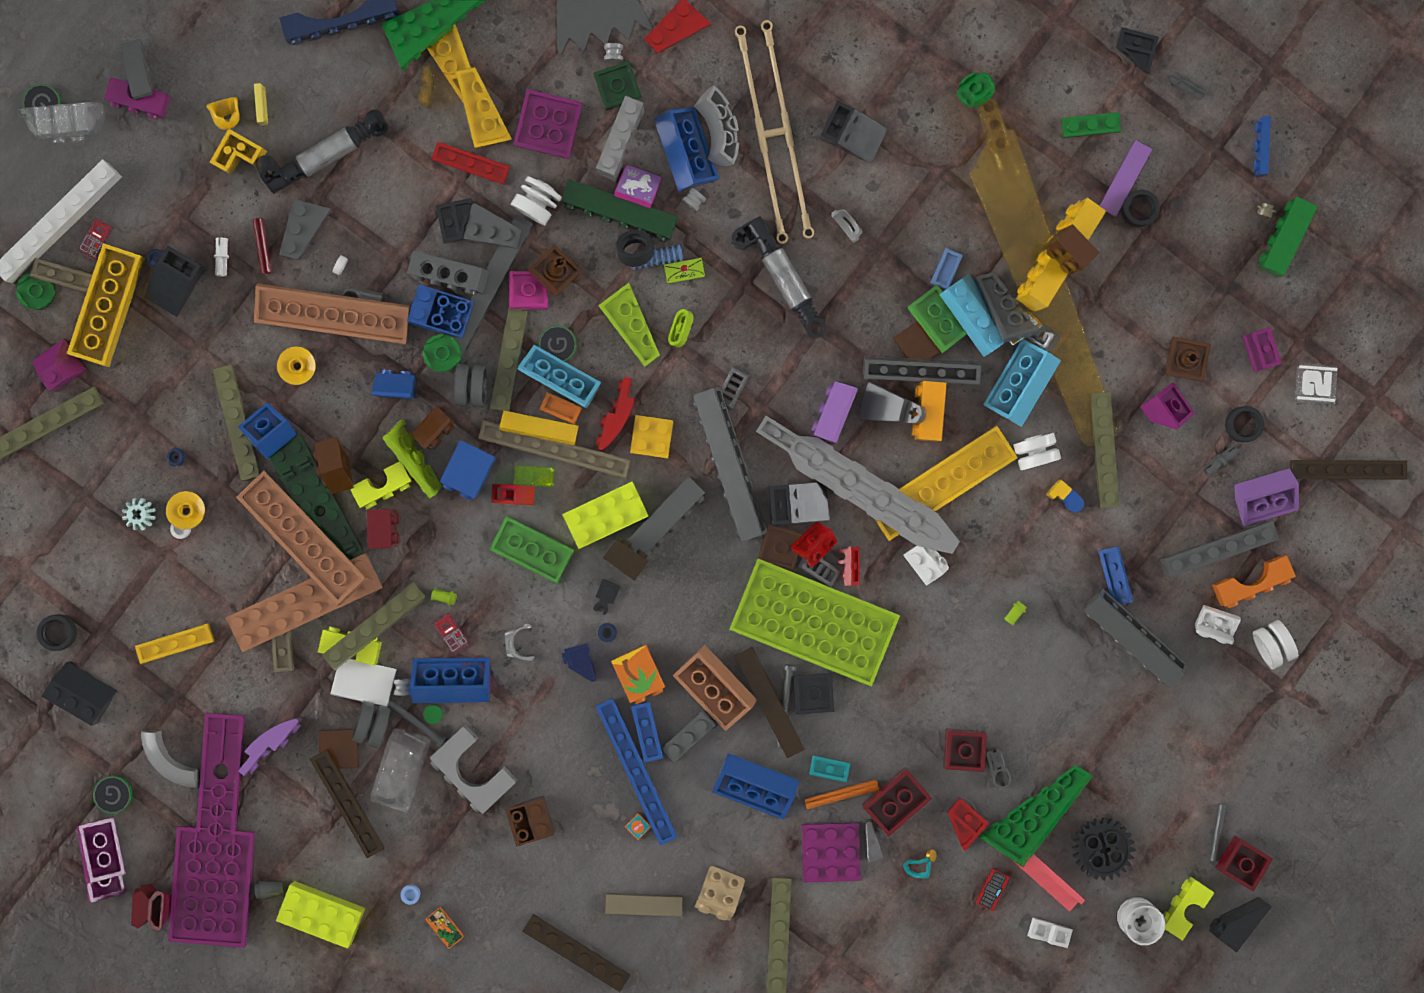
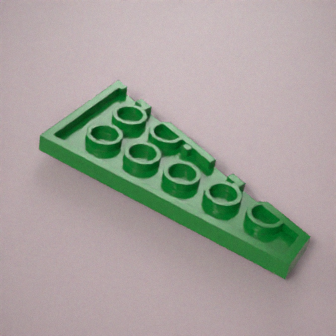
M431 0L382 23L381 25L402 71L408 68L407 65L413 59L417 60L421 56L420 53L427 47H432L450 32L455 23L459 20H464L469 11L473 8H478L486 0Z
M1076 765L1059 776L1049 787L1045 786L1035 797L1031 796L1009 812L1007 817L999 823L995 822L992 824V828L985 833L981 832L978 836L979 839L1024 867L1092 779L1091 774Z

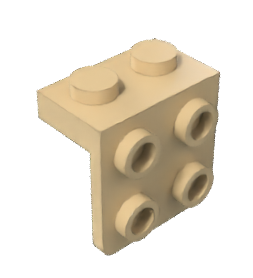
M711 866L708 869L701 893L694 907L698 908L702 913H711L716 915L718 919L730 921L735 913L745 883L744 878Z

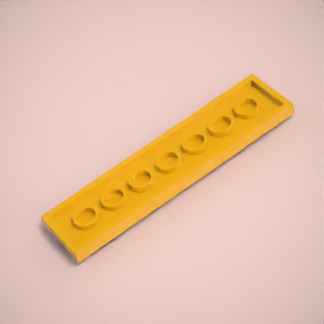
M995 426L899 488L898 491L917 503L920 502L931 510L937 511L1018 457L998 426ZM875 520L888 541L899 535V532L882 521Z

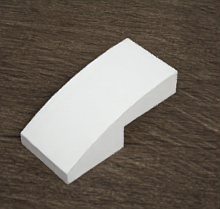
M1033 917L1027 936L1046 941L1052 945L1068 948L1073 930Z

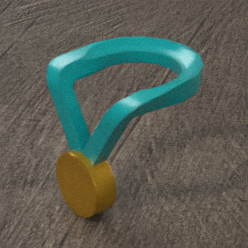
M929 849L926 857L921 860H906L903 864L905 872L914 878H928L930 876L931 862H934L937 858L936 851ZM927 862L926 872L916 873L908 867V864Z

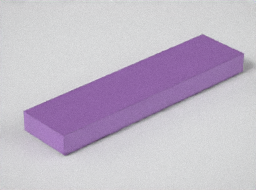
M1137 140L1132 144L1099 205L1106 210V213L1113 217H1116L1152 151L1151 148Z

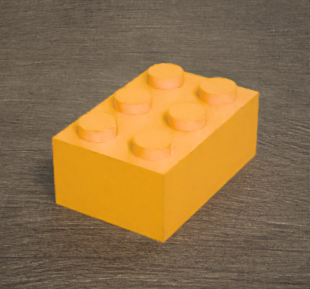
M922 381L916 386L915 398H918V404L925 408L926 417L922 423L912 425V436H915L914 440L942 441L946 383ZM914 412L913 415L918 416V412Z

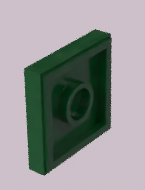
M630 61L593 73L605 110L622 105L625 96L635 100L642 98Z

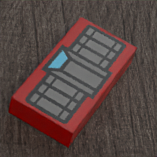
M991 868L975 903L994 911L1010 877Z

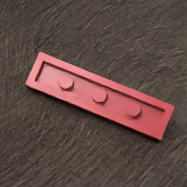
M1035 854L1032 855L1024 867L1017 864L1069 912L1078 902L1082 905L1085 901L1081 895Z

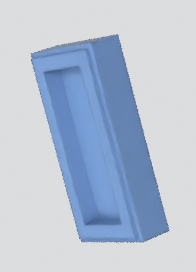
M945 248L930 284L938 285L944 290L949 288L963 255Z

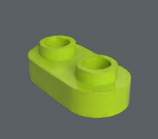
M681 309L676 313L668 336L670 345L680 348L686 343L694 319L692 312Z

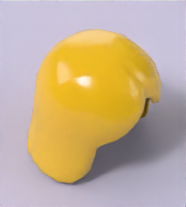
M237 97L222 99L206 105L215 125L219 129H231L239 123L240 113ZM229 114L232 115L231 118L224 119V116Z

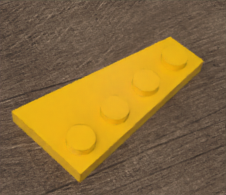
M454 24L450 32L432 47H427V49L463 102L456 71L468 69L471 66L457 26Z
M472 67L456 71L474 148L512 140L476 68Z

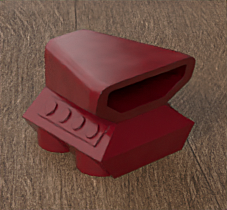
M152 883L141 885L139 889L136 888L132 899L131 925L139 929L149 922L153 930H161L170 915L172 895L163 891H156Z

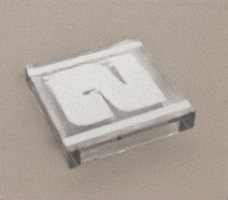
M1298 363L1295 402L1335 404L1338 366Z

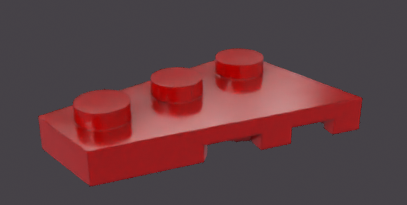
M680 0L644 38V41L659 54L679 41L696 34V32L703 28L711 26V23L687 0Z

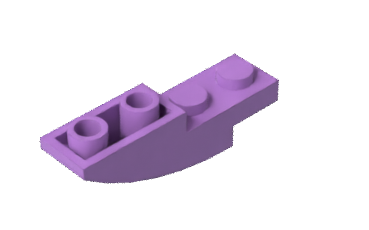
M297 717L280 723L259 736L244 751L250 757L238 772L243 776L248 773L252 774L258 768L257 762L260 758L265 759L271 752L269 747L274 751L279 748L283 749L289 742L288 736L291 733L295 734L301 727L299 723L302 721V718Z

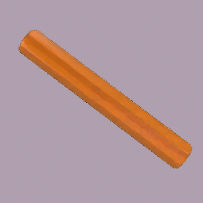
M874 779L805 798L804 802L806 808L811 809L879 790L877 780Z

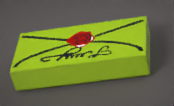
M702 258L664 265L667 284L705 277Z

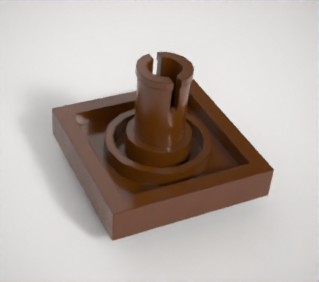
M554 244L529 268L528 272L551 294L557 297L582 272V269Z
M1173 336L1164 375L1204 382L1211 344Z

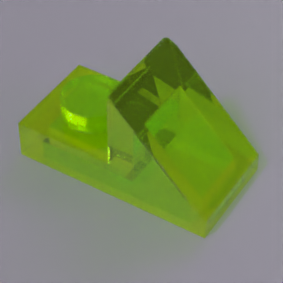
M515 465L514 485L553 487V467Z

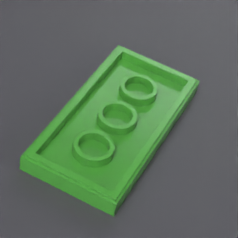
M507 515L489 549L556 584L559 583L575 549Z

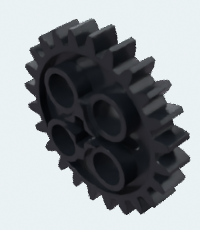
M1102 817L1101 822L1094 818V824L1087 821V828L1081 826L1083 832H1076L1079 839H1073L1077 846L1072 847L1073 850L1077 851V853L1073 854V857L1079 858L1075 863L1082 865L1080 870L1082 872L1087 870L1086 875L1091 876L1093 874L1096 880L1100 875L1103 881H1105L1106 875L1113 880V874L1120 877V870L1127 872L1124 866H1131L1128 859H1134L1135 857L1130 852L1136 851L1135 848L1130 847L1135 842L1129 839L1132 836L1130 832L1125 833L1127 828L1125 826L1120 828L1121 823L1117 821L1114 824L1112 818L1107 823L1104 817ZM1099 832H1101L1103 844L1107 847L1105 849V854L1108 859L1109 865H1106L1105 855L1102 851H1100L1103 847L1098 836ZM1114 833L1113 841L1108 842L1106 840L1107 835ZM1093 837L1096 838V844L1088 846V840ZM1118 851L1119 858L1112 860V853ZM1100 856V863L1093 865V858Z

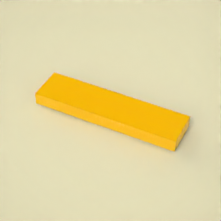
M503 410L499 430L575 445L579 426Z
M210 623L136 645L135 649L140 664L214 642L215 639Z

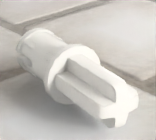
M216 238V255H214V258H216L215 275L219 277L227 275V259H229L227 255V238Z

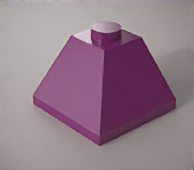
M66 339L61 340L33 360L37 375L48 391L57 392L87 371L78 357L67 354L69 343Z
M1174 382L1140 406L1151 422L1173 429L1180 428L1195 414Z

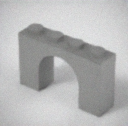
M625 96L596 166L599 176L613 182L617 181L623 166L622 159L634 128L638 129L645 112L642 102Z
M464 725L430 757L432 760L430 763L437 771L441 770L445 774L444 778L449 784H454L458 788L457 792L462 798H467L471 802L470 806L477 813L480 811L483 814L517 782V779L505 766L483 784L469 783L461 776L458 766L459 759L463 752L478 739Z

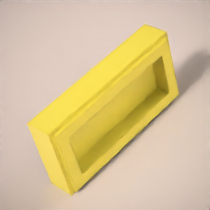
M261 83L254 84L257 123L261 126L268 125L266 89Z

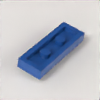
M1262 116L1255 123V133H1257V141L1254 143L1256 160L1253 163V171H1256L1255 177H1264L1268 174L1271 116Z
M1119 546L1099 550L1110 595L1121 605L1133 602Z
M650 701L632 705L631 709L644 762L663 758Z

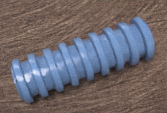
M680 244L677 247L672 245L671 248L667 246L665 249L661 247L659 248L660 250L655 248L652 259L642 266L647 268V265L653 267V264L658 266L659 263L664 265L665 262L669 264L671 261H674V263L677 260L683 261Z

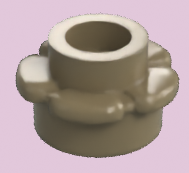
M1262 203V206H1257L1259 208L1258 214L1272 217L1273 213H1276L1273 205Z

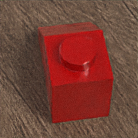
M492 484L491 503L534 506L535 486Z

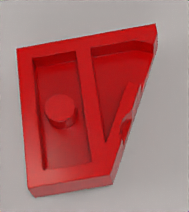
M960 797L947 811L960 845L966 851L989 822Z

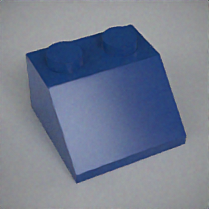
M381 370V373H376L371 395L416 399L417 376L412 375L411 371H401V374H393V370Z
M268 403L238 426L239 430L266 459L297 435L288 421Z

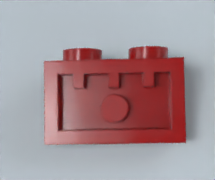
M816 521L791 546V549L794 553L805 558L808 565L813 567L837 544V539L830 528Z

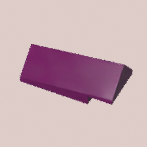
M114 817L77 826L89 903L125 894L122 878L125 870Z

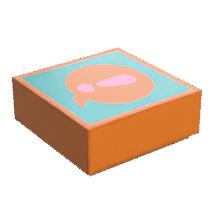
M638 812L625 825V828L639 840L651 828V825Z

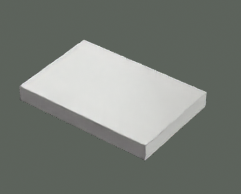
M349 659L336 670L330 694L361 702L365 700L375 705L388 707L397 670Z

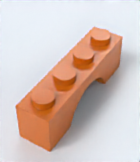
M1280 555L1264 562L1263 574L1253 584L1243 585L1235 578L1228 577L1212 584L1220 606L1231 608L1238 605V601L1242 599L1247 601L1255 598V594L1258 592L1266 593L1273 590V586L1277 584L1282 586L1290 583L1291 578L1296 577L1287 555Z

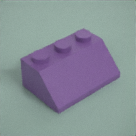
M836 381L833 385L829 384L825 394L828 395L826 403L822 402L818 411L821 413L819 421L815 420L811 429L814 431L813 436L833 444L837 443L858 388Z
M1290 468L1234 485L1235 500L1244 526L1299 510V483Z

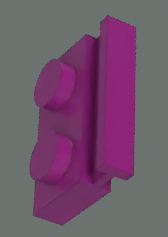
M1270 327L1242 336L1253 372L1282 364Z

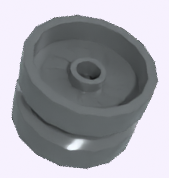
M458 364L455 375V405L466 407L471 396L473 407H484L487 393L486 366L475 365L471 375L469 365Z
M364 700L356 720L352 742L362 744L367 733H369L368 746L379 748L387 729L390 707L380 705L375 715H373L374 704Z

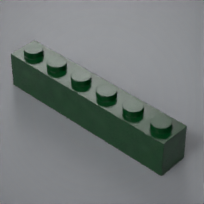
M570 179L567 181L561 198L562 204H565L564 207L569 210L575 211V208L583 210L582 214L590 217H593V215L600 216V220L604 222H618L619 227L628 230L632 227L644 231L647 234L655 235V239L665 242L666 239L671 240L678 220V216L616 197L614 194Z

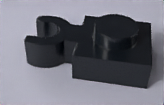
M602 579L595 596L600 601L594 605L593 610L596 611L598 606H603V615H606L608 612L607 604L608 602L614 603L620 586Z

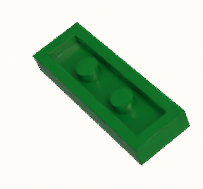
M1119 112L1061 119L1063 138L1121 132Z

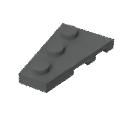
M293 199L279 255L300 260L311 243L312 238L321 228L323 221L332 209Z
M472 202L463 239L517 249L522 230Z

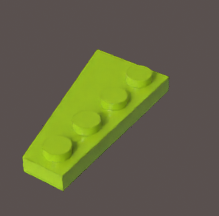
M629 283L598 305L644 367L660 356Z
M401 419L382 438L430 499L436 495L442 488V485L431 466L425 464V455L422 450H417L413 443L415 438L411 433L408 434L404 427L406 422L404 419Z

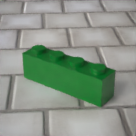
M1299 197L1288 200L1284 207L1286 211L1284 216L1280 217L1275 227L1277 230L1275 235L1272 234L1267 242L1269 247L1259 258L1261 263L1258 268L1278 278L1285 275L1318 206Z

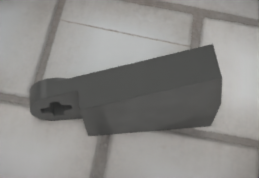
M868 382L862 399L859 419L920 424L924 421L926 410L923 406L880 385ZM918 412V416H914L913 413Z

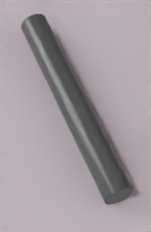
M1225 804L1218 805L1210 861L1213 862L1218 861L1226 812Z

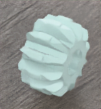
M134 498L132 503L127 502L126 506L129 509L122 510L123 513H127V516L122 517V519L129 520L126 526L130 527L133 525V530H138V528L145 530L146 525L152 526L150 519H156L155 516L151 515V513L156 511L155 508L149 509L152 503H145L144 498H141L139 501L137 498ZM137 511H141V513H140L141 518H137V516H138Z

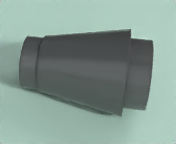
M259 881V883H255L256 899L261 898V900L283 893L282 882Z

